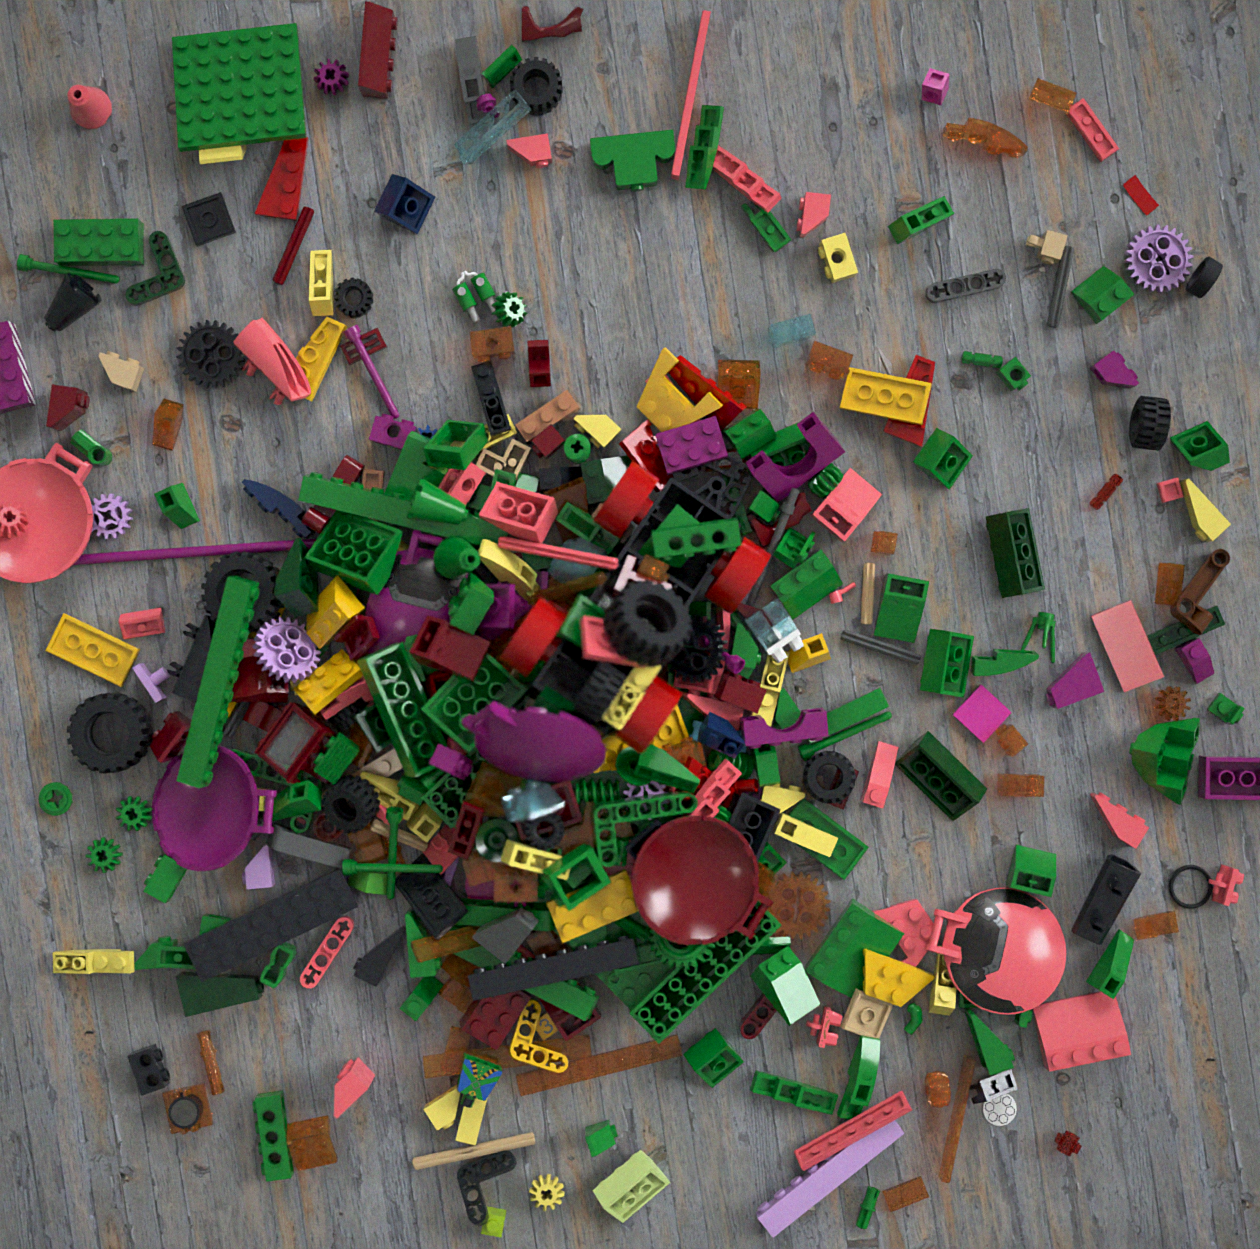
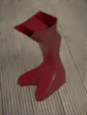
M523 6L522 42L534 41L545 37H566L572 32H582L580 17L583 9L576 6L560 23L540 27L535 24L529 6Z
M806 492L798 494L794 504L793 515L790 514L784 530L799 524L802 518L812 511L806 501ZM751 513L747 514L748 521L760 545L765 547L770 543L778 521L772 525H764Z

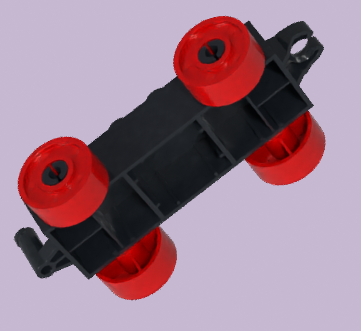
M633 461L593 519V522L618 539L631 521L638 526L616 557L618 559L617 569H608L588 600L597 605L604 593L613 597L614 588L628 555L637 557L635 570L651 578L672 584L674 594L683 600L682 604L687 606V608L709 574L714 576V579L706 590L704 597L729 614H732L753 587L771 557L770 553L745 536L741 539V546H737V550H733L731 553L724 551V548L715 549L716 553L703 554L702 551L694 552V556L689 557L680 568L656 563L637 553L652 536L651 530H656L677 504L700 523L731 519L719 510L722 493L726 489L725 480L719 476L711 477L704 486L692 492L673 478H670L655 501H653L648 496L660 478ZM717 531L713 533L712 540L720 542L723 540L724 534ZM541 597L499 659L525 677H527L537 661L541 659L545 662V665L525 695L536 701L547 685L574 703L584 684L596 666L602 661L584 658L583 649L565 637L561 639L555 635L567 615ZM606 662L625 674L626 678L634 667ZM656 675L621 730L616 729L613 736L639 754H642L669 718L682 692ZM582 713L578 716V719L594 728L601 738L611 726L604 719L595 722Z

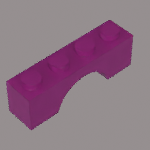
M822 707L801 710L797 721L784 729L770 727L761 715L740 717L741 737L745 741V746L751 749L759 748L761 744L778 746L781 745V742L789 741V743H801L802 739L819 741L823 737L829 736L827 711Z

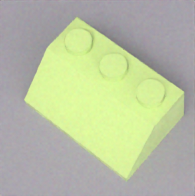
M639 1150L622 1166L616 1168L614 1173L608 1178L601 1181L592 1191L604 1210L624 1223L670 1184V1181L652 1159Z

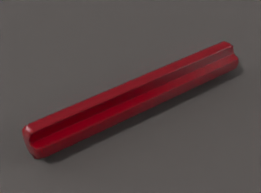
M304 206L272 279L278 285H283L314 215L312 208Z

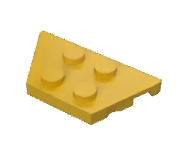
M863 949V992L866 995L902 1007L935 978L931 972L871 950Z

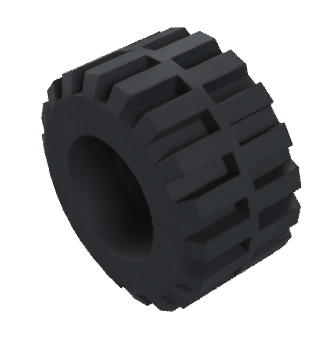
M534 57L532 61L527 58L525 63H518V68H514L512 71L513 75L510 76L511 96L515 101V105L518 108L521 107L524 113L528 111L533 116L535 113H539L540 116L545 111L547 113L551 112L552 107H557L563 92L562 77H560L558 68L555 69V65L552 62L550 64L547 63V59L543 58L540 61L538 57ZM541 77L548 82L549 88L543 95L532 96L524 90L525 83L530 78Z
M1140 396L1137 399L1132 410L1129 425V438L1132 447L1156 451L1162 449L1167 440L1171 423L1169 400L1149 396Z
M600 662L578 694L573 708L593 721L598 722L603 718L625 683L626 675L606 662Z
M835 751L818 753L807 762L804 768L803 782L805 789L811 797L819 802L833 804L842 801L849 796L855 786V769L851 761L841 753ZM834 765L840 770L842 780L837 788L826 790L818 784L817 772L821 767Z
M353 775L343 776L323 795L324 798L321 800V804L324 806L321 809L326 814L324 817L330 821L329 824L332 827L336 826L338 831L344 830V833L348 834L350 832L357 833L363 830L379 812L380 800L377 799L379 797L378 792L374 791L375 787L373 785L370 786L368 784V780H361V776H356L355 778ZM346 799L350 800L354 804L356 809L350 807L346 802Z

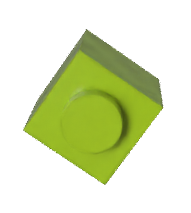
M487 1206L489 1218L486 1224L482 1226L481 1234L501 1238L506 1210Z

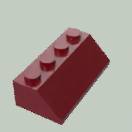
M365 1L358 87L363 97L388 99V92H392L393 85L392 80L389 78L390 72L394 71V59H391L392 51L396 50V38H393V32L398 28V17H395L392 9L369 1Z

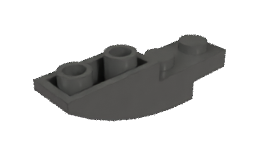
M476 36L455 39L460 82L469 124L491 121L489 112L478 111L476 107L477 98L486 94Z

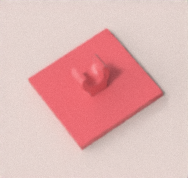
M447 824L428 843V847L423 851L433 865L443 866L441 875L458 857L448 852L455 828H450Z

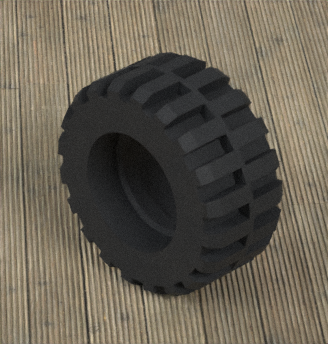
M232 552L230 556L224 555L220 557V562H214L211 565L212 571H206L204 575L207 578L206 583L201 585V589L205 590L204 594L201 595L202 602L207 604L204 606L205 612L211 614L210 619L216 623L227 577L239 576L243 573L252 574L259 583L260 595L253 607L254 616L249 622L247 630H249V633L257 632L265 622L269 623L273 618L278 619L281 615L278 612L279 609H284V604L274 594L276 578L280 570L274 567V563L270 560L249 552Z
M643 580L634 581L625 585L606 608L604 617L606 636L610 637L609 642L612 647L615 646L617 648L616 652L626 656V660L630 662L635 661L639 666H663L668 661H671L689 640L692 632V626H690L692 624L691 616H688L689 610L687 606L682 604L683 600L679 596L677 597L672 589H666L663 584H654L650 580H645L644 582ZM636 614L643 615L651 620L659 633L647 629L639 621Z
M103 693L84 700L83 704H79L75 708L76 713L71 714L69 719L71 726H67V733H70V738L67 739L68 745L72 744V755L78 756V762L81 765H87V769L99 771V773L103 774L124 771L138 764L140 759L146 756L147 748L152 743L150 734H153V727L149 725L151 718L150 715L146 716L144 706L137 704L138 701L133 697L129 698L126 694ZM106 713L119 715L126 723L128 729V739L125 746L113 753L101 750L93 739L94 723L99 716Z

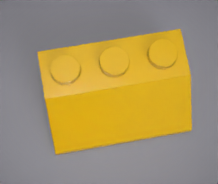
M336 576L319 594L318 612L307 614L306 634L319 649L332 642L334 637L340 632V629L345 627L352 617L359 615L365 608L339 576Z

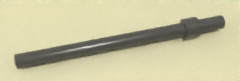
M792 487L787 501L783 503L781 508L782 514L767 549L771 557L751 589L746 602L750 606H754L774 557L773 553L779 544L790 514L793 515L794 504L800 491Z

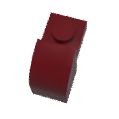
M528 340L530 387H550L549 341Z

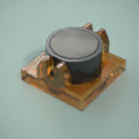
M205 1083L162 1093L171 1134L181 1132L184 1135L189 1131L193 1133L202 1127L213 1125Z

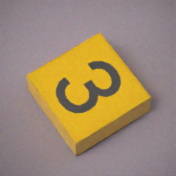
M547 1012L539 1017L536 1031L544 1041L557 1032L558 1029Z

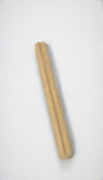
M533 1132L479 1143L476 1146L470 1145L414 1157L412 1163L414 1169L419 1170L535 1144V1136Z

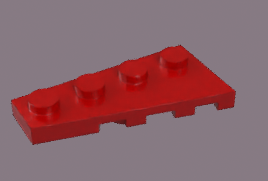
M308 137L284 140L255 215L297 221L308 149Z
M916 355L906 378L932 384L936 363ZM931 390L922 425L888 419L883 432L922 448Z

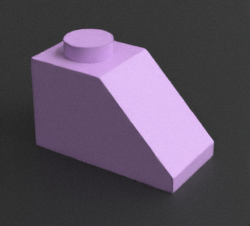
M267 844L263 846L246 866L245 871L242 872L243 884H246L247 889L268 888L275 885L273 852Z

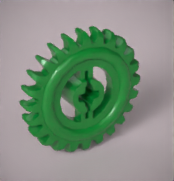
M653 929L649 930V933L654 935L649 938V942L655 943L651 946V950H657L655 957L660 958L662 956L661 963L665 964L668 961L669 968H673L675 963L678 970H681L682 964H684L687 970H689L690 963L698 967L697 959L705 962L703 954L711 956L708 948H716L713 943L704 945L680 944L688 948L679 950L672 947L668 939L662 937Z

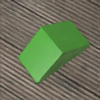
M358 872L349 877L348 885L364 893L386 895L387 873Z

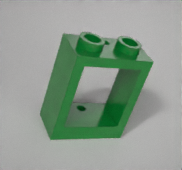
M447 420L423 448L428 466L465 470L488 442L484 424ZM453 441L465 442L461 447L450 446Z
M582 843L542 870L545 876L543 882L549 890H553L555 903L559 908L564 907L568 911L611 883L592 847L586 843ZM584 859L595 879L567 898L556 877Z

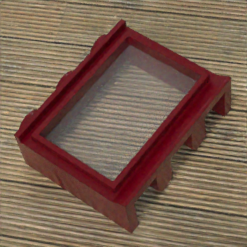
M290 702L283 708L278 720L272 723L267 735L258 742L254 753L269 764L288 783L295 784L301 782L295 777L300 770L306 771L310 768L311 764L307 760L311 754H319L323 750V747L320 745L322 739L325 736H334L335 733L301 704Z

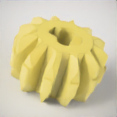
M547 1174L546 1179L539 1175V1181L533 1180L532 1185L534 1187L529 1188V1193L533 1194L530 1197V1201H536V1208L542 1204L543 1211L547 1210L548 1205L554 1210L555 1203L559 1205L562 1203L560 1197H564L565 1192L561 1190L564 1185L563 1183L557 1184V1176L550 1180L551 1174ZM548 1189L551 1190V1191H550V1194H549V1193H547L546 1195L543 1194V1190H544V1191H547Z

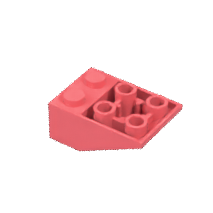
M849 468L838 486L824 498L810 516L838 540L844 542L882 494L854 470Z

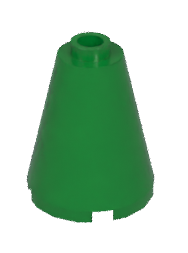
M420 478L410 503L412 507L408 511L406 518L417 521L459 525L461 521L465 522L468 510L465 509L466 504L427 480Z
M449 537L442 540L433 554L436 570L444 577L453 580L467 576L480 563L479 553L466 540L459 537Z

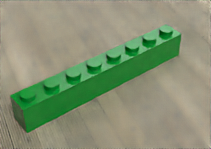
M455 924L437 943V946L480 968L486 967V971L494 970V965L503 963L472 938L477 930L473 929L471 931L465 928L466 925ZM516 950L506 962L507 967L515 965V960L524 959V957L520 956V951ZM529 957L527 962L534 961L535 959ZM575 979L525 989V991L584 1021L590 1018L600 997L595 994L596 990L589 986H584L583 988L577 985Z

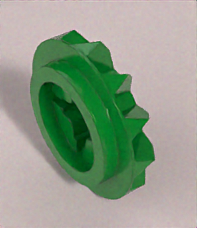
M60 782L49 783L39 793V805L49 815H62L69 810L73 803V793L70 792L68 786ZM53 793H56L57 796H63L59 800L58 805L56 802H48V800L54 797Z

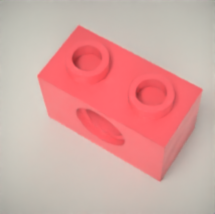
M471 462L465 470L449 469L438 488L462 503L467 504L486 473Z

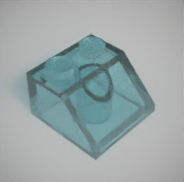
M580 537L568 539L562 546V548L602 556L607 554L605 549ZM553 559L548 573L566 588L585 586L597 567Z
M538 781L525 784L526 788L522 790L520 787L508 790V795L501 797L508 822L531 820L565 807L564 801L548 783L539 784Z

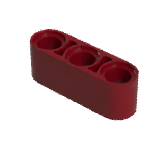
M763 993L739 1023L741 1035L746 1039H754L777 1011ZM760 1007L767 1008V1013L764 1016H758L756 1012ZM746 1024H753L755 1027L752 1032L747 1033L743 1030Z

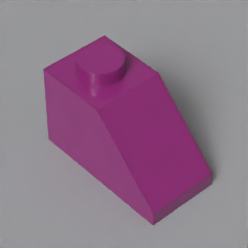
M1193 638L1175 648L1196 684L1215 673L1211 657L1200 638Z

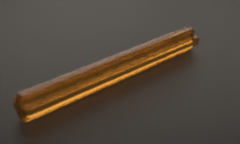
M603 572L594 573L536 591L531 595V599L534 600L535 604L540 597L546 601L603 585L607 581V577Z

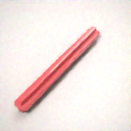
M504 536L498 540V547L610 570H616L618 567L617 558Z

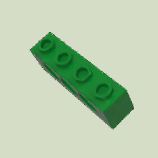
M737 518L651 530L655 558H660V561L671 560L674 555H681L682 558L692 557L694 552L701 551L703 554L716 553L715 549L724 548V551L737 550V546H741ZM717 531L724 534L723 540L714 542L712 540L713 533ZM693 535L702 536V542L699 545L691 544L690 539ZM672 538H679L681 540V545L678 548L674 549L669 546V541Z
M281 1090L259 1093L253 1101V1112L257 1113L258 1121L255 1122L256 1133L260 1134L261 1142H258L259 1155L263 1156V1163H261L262 1176L265 1175L266 1182L291 1179L294 1174L284 1092ZM271 1111L275 1119L270 1120L266 1118L265 1112ZM274 1132L278 1139L271 1140L268 1137V1133ZM277 1153L280 1156V1160L274 1161L270 1154Z

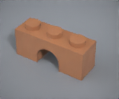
M566 390L515 424L526 443L529 444L550 424L553 426L577 412L579 406L569 391Z

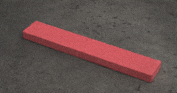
M901 1090L796 1149L794 1153L803 1171L909 1113L912 1111V1108L904 1092Z

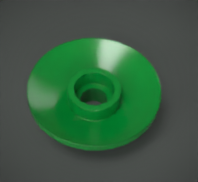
M630 747L623 749L618 754L615 762L619 776L625 782L634 786L649 784L651 780L633 775L634 770L632 768L635 767L638 752Z

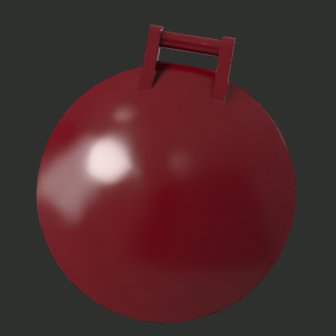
M700 815L685 816L662 825L647 838L634 862L631 879L632 893L639 913L656 933L679 944H709L719 941L720 938L733 933L735 930L753 939L755 929L768 907L771 908L774 903L758 893L759 867L756 856L748 841L734 827L713 817ZM759 900L761 902L748 926L744 927L743 924Z

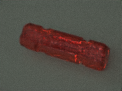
M1113 474L1109 482H1106L1096 494L1097 497L1090 501L1091 507L1099 510L1104 505L1103 502L1107 501L1116 490V487L1123 482L1122 477L1118 474Z

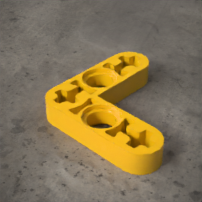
M529 1000L518 1017L509 1046V1055L516 1061L553 1073L564 1072L568 1067V1059L565 1055L531 1044L540 1017L541 1006L537 1001ZM531 1004L534 1005L533 1009L536 1010V1013H532L529 1019L534 1020L533 1023L528 1020H522L523 1017H528L529 1011L526 1010V1007L531 1006ZM522 1024L530 1027V1034L528 1036L520 1034L519 1028ZM521 1045V1050L526 1052L529 1051V1048H532L528 1055V1060L525 1059L527 1057L526 1054L516 1056L514 1048ZM540 1051L543 1053L544 1060L541 1063H536L533 1060L534 1052ZM549 1054H551V1060H558L560 1058L563 1066L556 1069V1064L551 1062L548 1063V1066H545Z

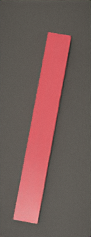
M702 11L671 178L674 180H679L711 11Z

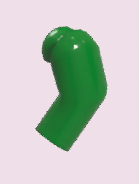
M911 1003L907 1007L911 1020L904 1027V1030L910 1035L917 1030L923 1021L922 1009L915 1003Z

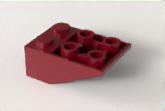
M427 615L409 653L419 664L473 681L491 642L475 634L472 635L446 620Z
M245 657L238 665L237 671L239 675L233 685L232 691L234 695L231 702H287L289 685L288 682H284L283 677L277 681L276 674L269 677L270 670L262 671L265 665L263 663L257 664L260 657Z
M574 978L577 981V985L583 987L579 980ZM539 998L566 1042L601 1018V1012L597 1006H595L590 1018L584 1021Z

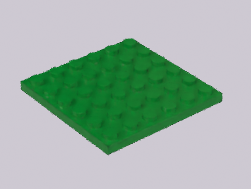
M297 23L172 37L177 137L180 152L307 138Z

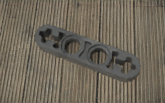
M992 269L936 282L926 289V298L932 303H938L998 289L1005 283L1006 274L1001 269ZM994 274L997 277H1001L998 284L995 281L987 283L988 287H986V280L991 279ZM978 278L981 281V287L979 289L972 288L970 285L971 279ZM952 283H959L961 292L958 294L952 293L950 285ZM943 285H946V292L940 293L938 298L930 294L933 288L939 291L944 289Z

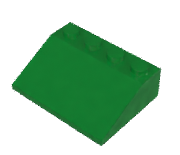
M336 510L304 558L315 571L332 578L339 576L345 583L378 595L390 577L403 532L367 517Z
M486 653L473 681L452 675L421 710L466 754L470 755L476 748L475 734L463 726V718L481 712L493 702H497L507 709H512L528 689Z
M852 898L805 965V971L823 984L852 998L856 988L863 991V949L865 948L889 957L904 933Z

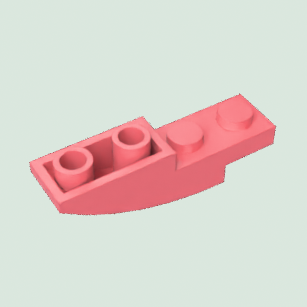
M364 676L320 710L325 720L336 715L360 697L365 702L373 698Z

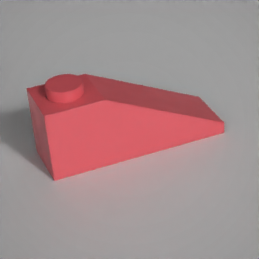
M878 741L860 801L879 808L884 807L899 747Z

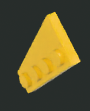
M329 317L324 319L310 337V341L305 347L301 348L296 357L311 387V394L304 399L311 402L344 335L343 331L347 328L345 324Z

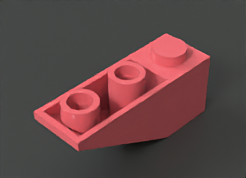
M688 689V693L682 692L681 696L705 718L711 712L728 720L734 729L739 731L743 708L714 697V694L707 693V697L700 696L701 692Z
M1099 792L1098 795L1091 793L1092 800L1113 836L1136 849L1149 829L1148 826L1144 825L1145 820L1135 814L1133 817L1126 813L1128 809L1118 803L1114 806L1109 802L1110 798Z

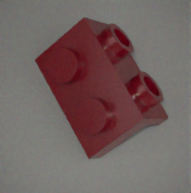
M363 615L352 617L348 624L340 629V632L334 637L335 642L345 643L350 661L359 660L380 639L373 617Z

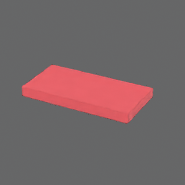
M1131 600L1091 616L1124 692L1164 677Z

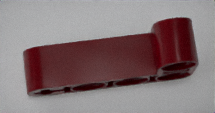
M346 455L332 477L341 478L343 483L347 484L357 482L365 465ZM314 505V507H310L301 523L321 534L336 510Z

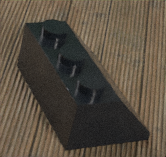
M739 790L730 811L731 817L728 824L738 830L748 841L758 863L781 809Z

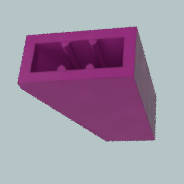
M1082 653L1046 688L1048 694L1045 696L1049 706L1059 709L1105 692L1091 653Z

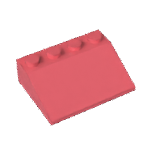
M1095 992L1041 1003L1032 1009L1043 1064L1049 1072L1131 1055L1127 1032L1116 996L1112 999L1102 992Z

